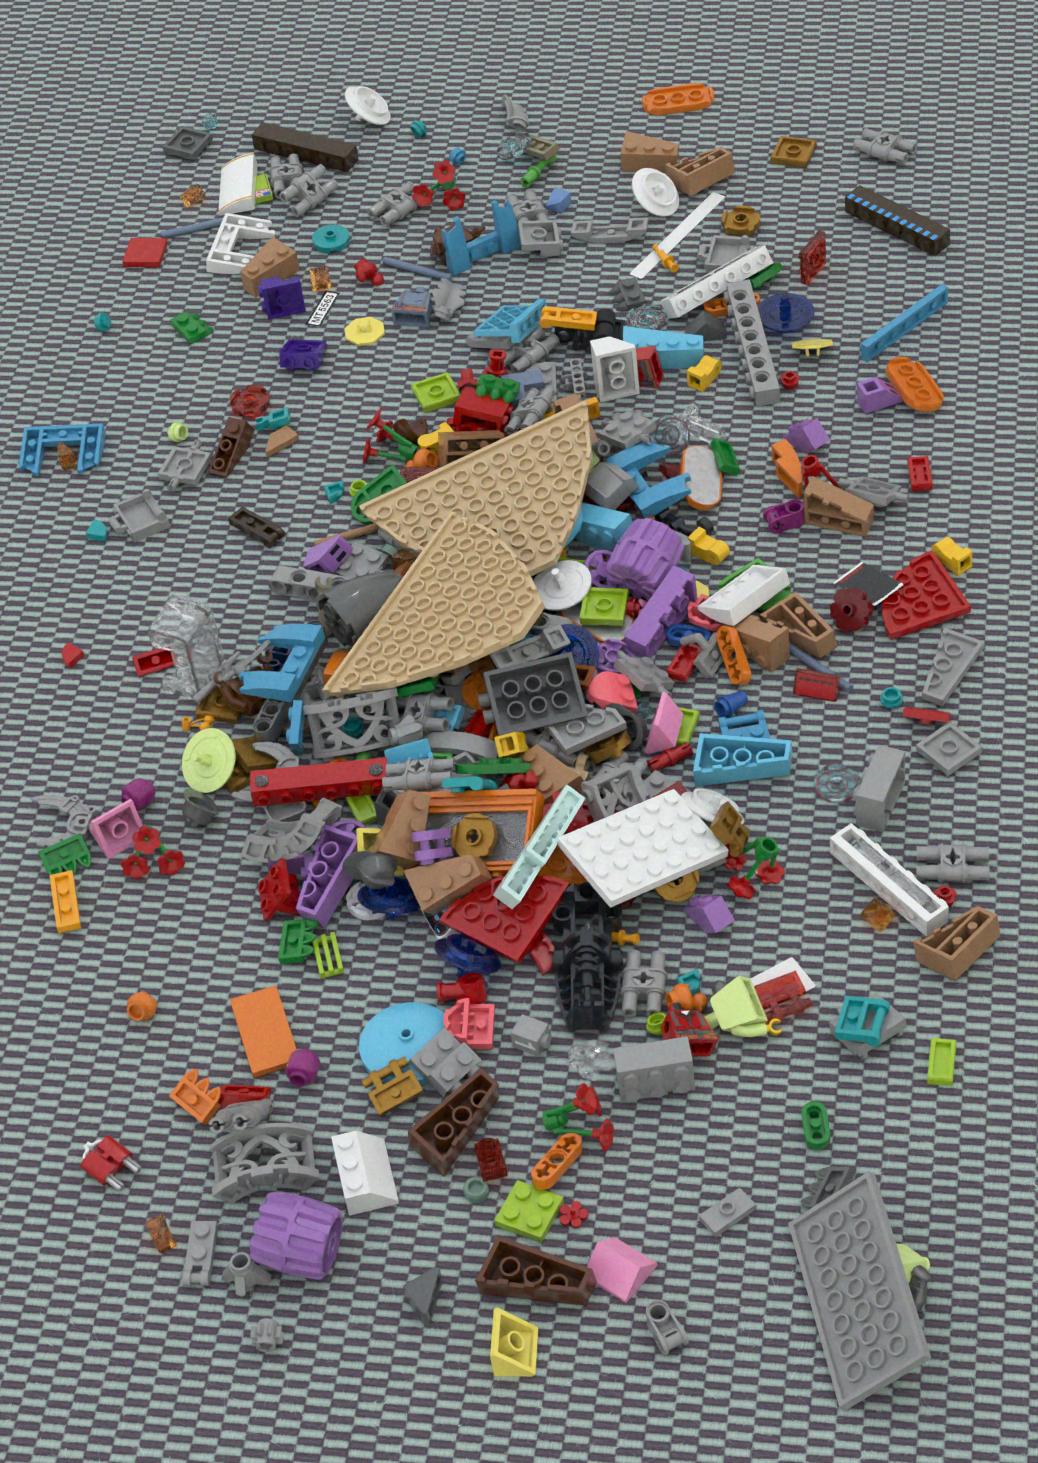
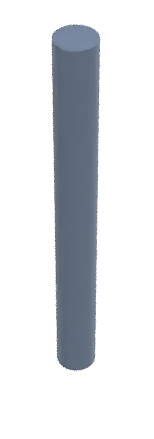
M224 217L161 231V237L169 238L221 225Z
M389 257L383 258V264L437 279L446 278L449 281L453 279V275Z
M789 641V651L791 654L825 678L835 679L837 681L836 685L845 692L850 693L852 691L853 685Z

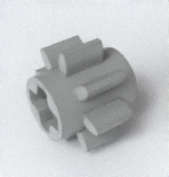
M265 1318L259 1320L257 1327L251 1326L250 1339H252V1345H256V1349L259 1351L272 1352L275 1350L276 1344L283 1343L284 1332H282V1326H278L277 1321Z

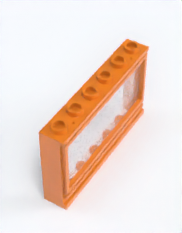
M537 789L465 791V793H450V791L420 792L430 795L425 831L450 828V833H452L455 824L460 823L465 815L471 813L482 814L496 824L498 840L493 855L483 859L492 879L506 876L543 817L545 796ZM475 832L474 836H470V840L473 843L478 840L479 835H477V832ZM451 837L444 838L445 848L452 847ZM429 840L430 849H436L435 840ZM453 849V856L449 857V859L460 857L455 849ZM419 863V864H416V865H414V866H412V867H410V868H405V867H403V870H407V869H411V868H415V867H419V866H424V865H420V863ZM403 871L404 876H402V877H404L405 880L408 881V880H407V877H406V875H405V873H404V871Z

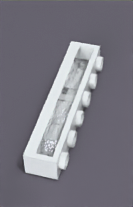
M765 245L754 247L662 299L660 302L668 319L680 318L690 310L727 290L726 283L743 281L751 275L765 270L773 261Z
M851 823L830 837V853L926 937L932 934L934 929L940 928L948 922L949 907L947 903L934 895L927 885L920 883L912 872L906 871L899 865L894 857H890L885 853L878 843L871 841L863 830L857 829Z

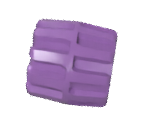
M638 518L634 520L619 539L606 566L608 580L612 584H617V588L628 589L633 599L637 597V600H640L641 597H644L648 601L673 565L678 566L684 553V544L680 540L681 537L666 524L651 518Z
M281 1192L268 1193L265 1197V1203H261L259 1207V1219L254 1221L252 1231L255 1234L250 1239L251 1259L257 1264L284 1274L317 1280L323 1279L331 1269L339 1248L343 1226L342 1212L334 1206L309 1197Z

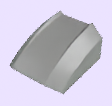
M600 462L588 474L584 495L599 507L615 510L632 492L638 489L639 485L628 473L614 463Z

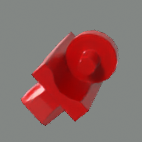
M472 369L460 370L461 381H457L459 392L461 391L462 394L465 387L476 389L478 379H474Z

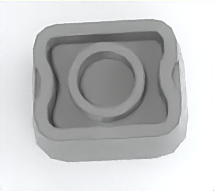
M305 801L263 806L268 818L282 822L300 820L301 816L306 813L307 808Z

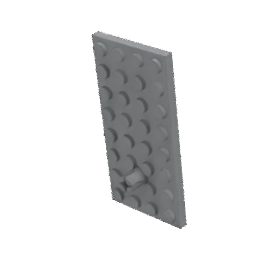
M868 1171L788 1223L838 1404L844 1410L851 1408L932 1359L876 1176Z

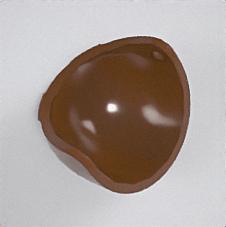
M424 418L408 424L406 419H400L393 424L394 431L413 444L418 443L420 436L428 434V425Z

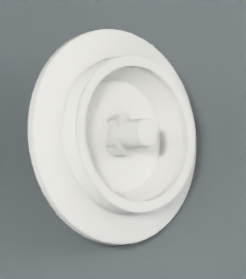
M364 86L346 89L345 99L351 109L357 113L355 117L357 121L361 122L362 119H365L377 125H385L390 121L391 116L388 105L377 92Z
M643 168L634 174L632 190L643 208L654 215L662 217L670 216L677 210L679 195L674 183L667 175L652 168Z
M564 560L538 573L534 578V584L545 606L544 609L559 611L576 605L588 594L592 584V577L588 568L582 563Z
M697 788L693 792H685L681 795L688 804L687 807L692 810V813L701 817V820L707 826L712 824L720 806L727 801L737 812L739 811V807L735 802L712 790Z

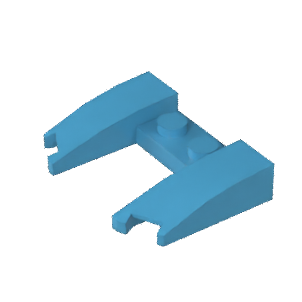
M496 200L491 201L495 231L466 243L462 224L458 216L452 219L455 222V226L449 232L444 228L442 229L447 268L454 276L471 269L470 263L500 250L505 254L521 247L515 216L509 201H506V207H498L499 203Z
M103 423L24 427L19 469L30 470L32 475L39 476L46 447L80 445L78 474L84 473V470L95 465L98 467L106 438Z
M655 440L651 445L647 443L635 445L606 459L607 463H614L628 473L639 485L638 489L632 492L629 497L644 519L653 517L691 494V489L685 488V482L691 481L689 473L649 487L638 472L672 451L670 446L665 445L662 447L657 445Z
M276 625L267 635L259 637V644H263L269 639V646L292 649L280 672H240L239 679L244 681V686L240 688L241 694L292 702L325 639L321 625Z

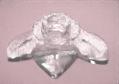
M589 1040L584 1045H573L568 1051L569 1063L577 1068L582 1078L588 1081L596 1082L598 1071L615 1069L613 1057L606 1052L609 1044L605 1041Z

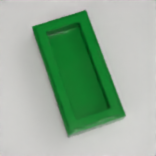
M714 438L710 444L719 470L737 476L741 470L731 443Z

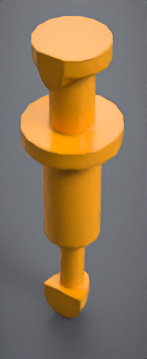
M654 244L652 249L657 252V256L662 260V265L665 268H669L672 273L677 272L679 266L677 263H674V258L671 255H667L663 250H659L658 244Z
M620 930L619 933L612 932L611 941L618 942L619 946H623L625 942H632L633 945H638L640 935L637 933L626 935L625 930Z

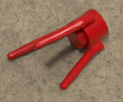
M815 455L806 456L802 460L801 464L804 469L801 471V474L804 478L805 489L809 483L808 476L821 477V472L833 486L842 489Z

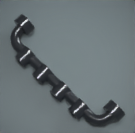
M645 468L638 471L643 479L648 477ZM669 507L655 515L659 522L663 523L667 520L670 522L668 527L677 532L681 531L688 536L698 527L705 529L706 535L714 530L711 521L707 517L699 519L696 522L697 527H688L681 517H676L672 514Z

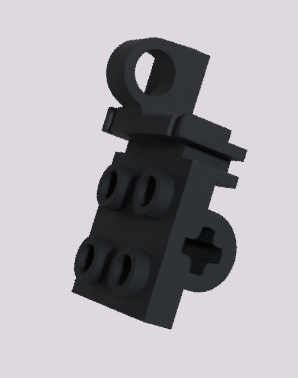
M604 308L597 312L594 331L555 326V335L558 336L559 342L562 343L569 342L573 338L572 350L578 351L579 343H583L582 347L591 348V340L613 337L623 341L625 320L616 319V315L611 309ZM565 331L568 335H561L559 332Z

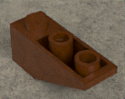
M228 417L208 470L209 474L225 478L230 475L247 451L255 431L247 421Z

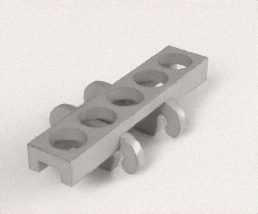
M581 358L570 359L571 374L562 377V382L565 383L563 390L574 391V394L586 397L585 389H589V384L584 382V379L587 378V372L582 371Z

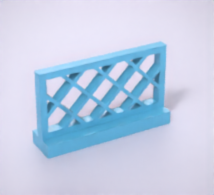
M537 299L532 305H503L474 330V337L511 336L512 343H520L539 326L542 308L547 306L546 299Z

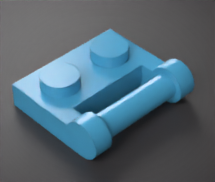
M293 700V707L289 708L288 716L291 721V728L287 729L286 741L289 742L291 752L294 754H304L302 742L305 718L308 715H304L302 706L305 704L302 700Z
M763 709L757 710L753 714L725 718V716L718 717L721 735L771 739ZM754 722L758 723L757 725H751L728 730V727L749 724Z

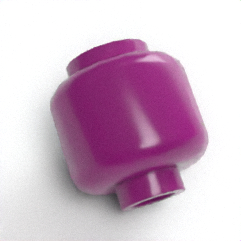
M137 778L123 786L121 802L124 803L131 799L136 810L140 811L153 803L154 795L156 794L155 788L149 780Z
M309 1049L296 1050L290 1055L285 1069L286 1076L295 1086L303 1087L310 1085L317 1077L321 1062L317 1055Z

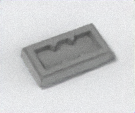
M738 1188L700 1214L699 1220L716 1238L755 1211L756 1204L741 1188Z

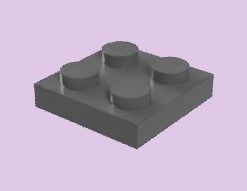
M181 126L162 146L163 152L194 160L213 140L211 133Z

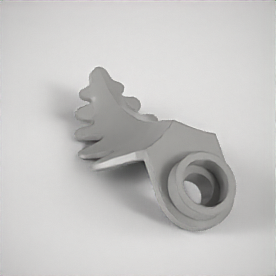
M504 94L501 104L506 107V121L509 126L519 131L526 130L530 124L528 115L525 114L526 109L522 108L519 104L511 102L510 98Z
M441 278V282H437L439 289L434 288L432 290L435 300L433 312H435V317L449 321V318L453 316V311L464 305L465 300L460 297L466 295V292L462 291L465 287L461 284L452 283L446 278Z

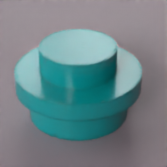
M414 120L410 129L417 137L427 134V127L422 121Z
M101 312L95 316L94 325L97 330L106 332L111 326V319L105 312Z
M889 687L881 694L880 702L884 707L896 708L902 704L903 695L899 689Z
M351 717L342 725L341 731L356 738L363 733L364 727L359 719Z

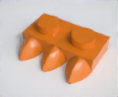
M193 1069L183 1076L169 1097L201 1123L207 1125L221 1106L218 1103L221 1088L216 1087L208 1092L209 1078H204L197 1082L198 1069Z

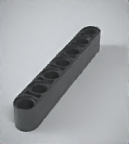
M312 620L307 624L321 625L325 639L293 700L299 699L328 643L324 625L319 620ZM266 699L253 723V729L258 742L268 741L275 743L289 718V708L293 707V700L292 702Z

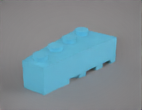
M623 326V341L634 344L636 348L656 346L662 369L696 367L704 357V340L701 335Z
M582 503L583 522L574 539L595 549L613 552L619 539L632 523L630 514Z
M700 733L693 769L695 787L790 775L793 758L791 740Z

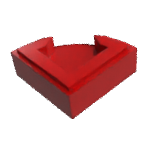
M68 642L62 649L63 661L69 669L85 656L83 650Z

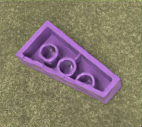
M673 565L632 626L625 633L624 640L630 646L629 650L632 654L634 652L640 658H651L667 640V629L672 625L681 624L688 617L690 601L695 603L698 599L694 574Z
M328 825L324 826L319 841H316L314 847L315 855L308 867V878L303 883L296 906L303 919L315 920L318 922V927L324 929L353 878L348 877L344 873L343 862L347 856L358 852L357 835Z

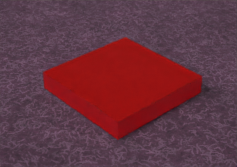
M130 238L122 261L123 267H160L168 245L167 238Z

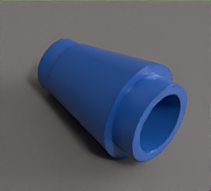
M744 691L718 697L714 703V709L720 717H730L748 702V697Z

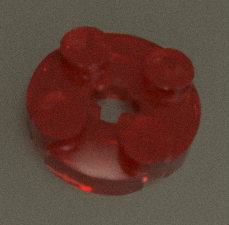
M246 385V389L241 391L240 388L236 389L230 396L232 412L234 415L241 417H251L253 419L261 417L262 413L270 406L269 393L260 385Z

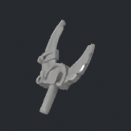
M266 640L247 659L243 658L231 668L230 665L241 653L238 651L215 671H222V674L219 673L217 676L218 680H224L226 683L235 674L239 676L240 672H245L247 664L267 647L270 640ZM214 674L209 677L210 682L192 697L198 704L216 687H220V685L214 682Z
M268 741L253 743V748L256 751L269 754L278 761L276 768L299 766V757L295 756L288 747L280 743ZM234 791L231 794L233 798L252 802L250 791Z
M41 795L31 798L33 803L55 806L66 816L70 815L66 823V833L53 838L40 839L39 842H36V846L47 848L81 833L83 840L87 839L90 833V823L97 818L95 806L82 804L78 795L71 797Z

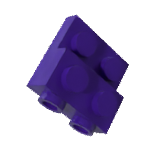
M279 276L260 280L261 286H257L259 297L264 298V301L260 302L263 313L267 312L268 320L306 312L299 277L280 281Z
M288 340L279 352L280 368H286L287 370H296L298 368H305L308 371L317 370L323 363V353L327 349V340Z

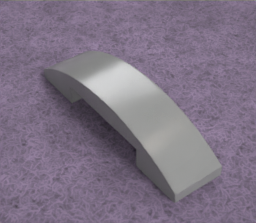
M648 217L629 218L628 225L593 226L592 220L573 221L571 236L592 243L625 242L645 234L649 219Z
M559 624L542 631L538 636L512 646L504 647L489 655L497 669L526 663L530 660L543 659L565 648L571 642Z
M439 731L423 735V739H428L432 753H453L459 755L466 751L473 756L475 761H479V758L498 759L499 757L495 741L478 735L456 731Z

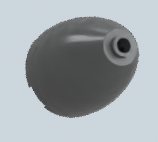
M394 572L366 574L346 580L316 597L317 608L319 610L323 609V615L326 619L325 624L343 646L348 644L351 646L350 649H352L403 577L399 573L395 574Z

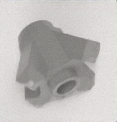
M408 714L398 725L388 729L391 746H400L423 739V726L417 722L415 723L414 716Z
M238 1252L231 1257L230 1264L223 1271L221 1280L229 1283L234 1281L236 1295L243 1297L246 1295L248 1288L254 1284H269L272 1275L255 1264L247 1253Z

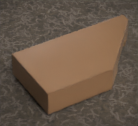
M288 425L271 433L265 450L266 456L270 457L298 441V434Z

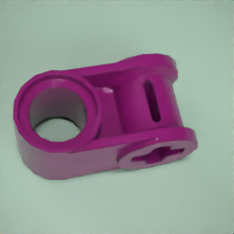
M793 499L767 507L762 516L769 523L768 528L770 532L778 534L803 526L805 524L804 503L801 500Z

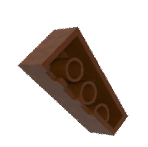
M480 1068L408 1130L409 1146L445 1177L499 1099V1083Z
M497 1235L475 1280L480 1294L587 1306L597 1284L593 1269Z

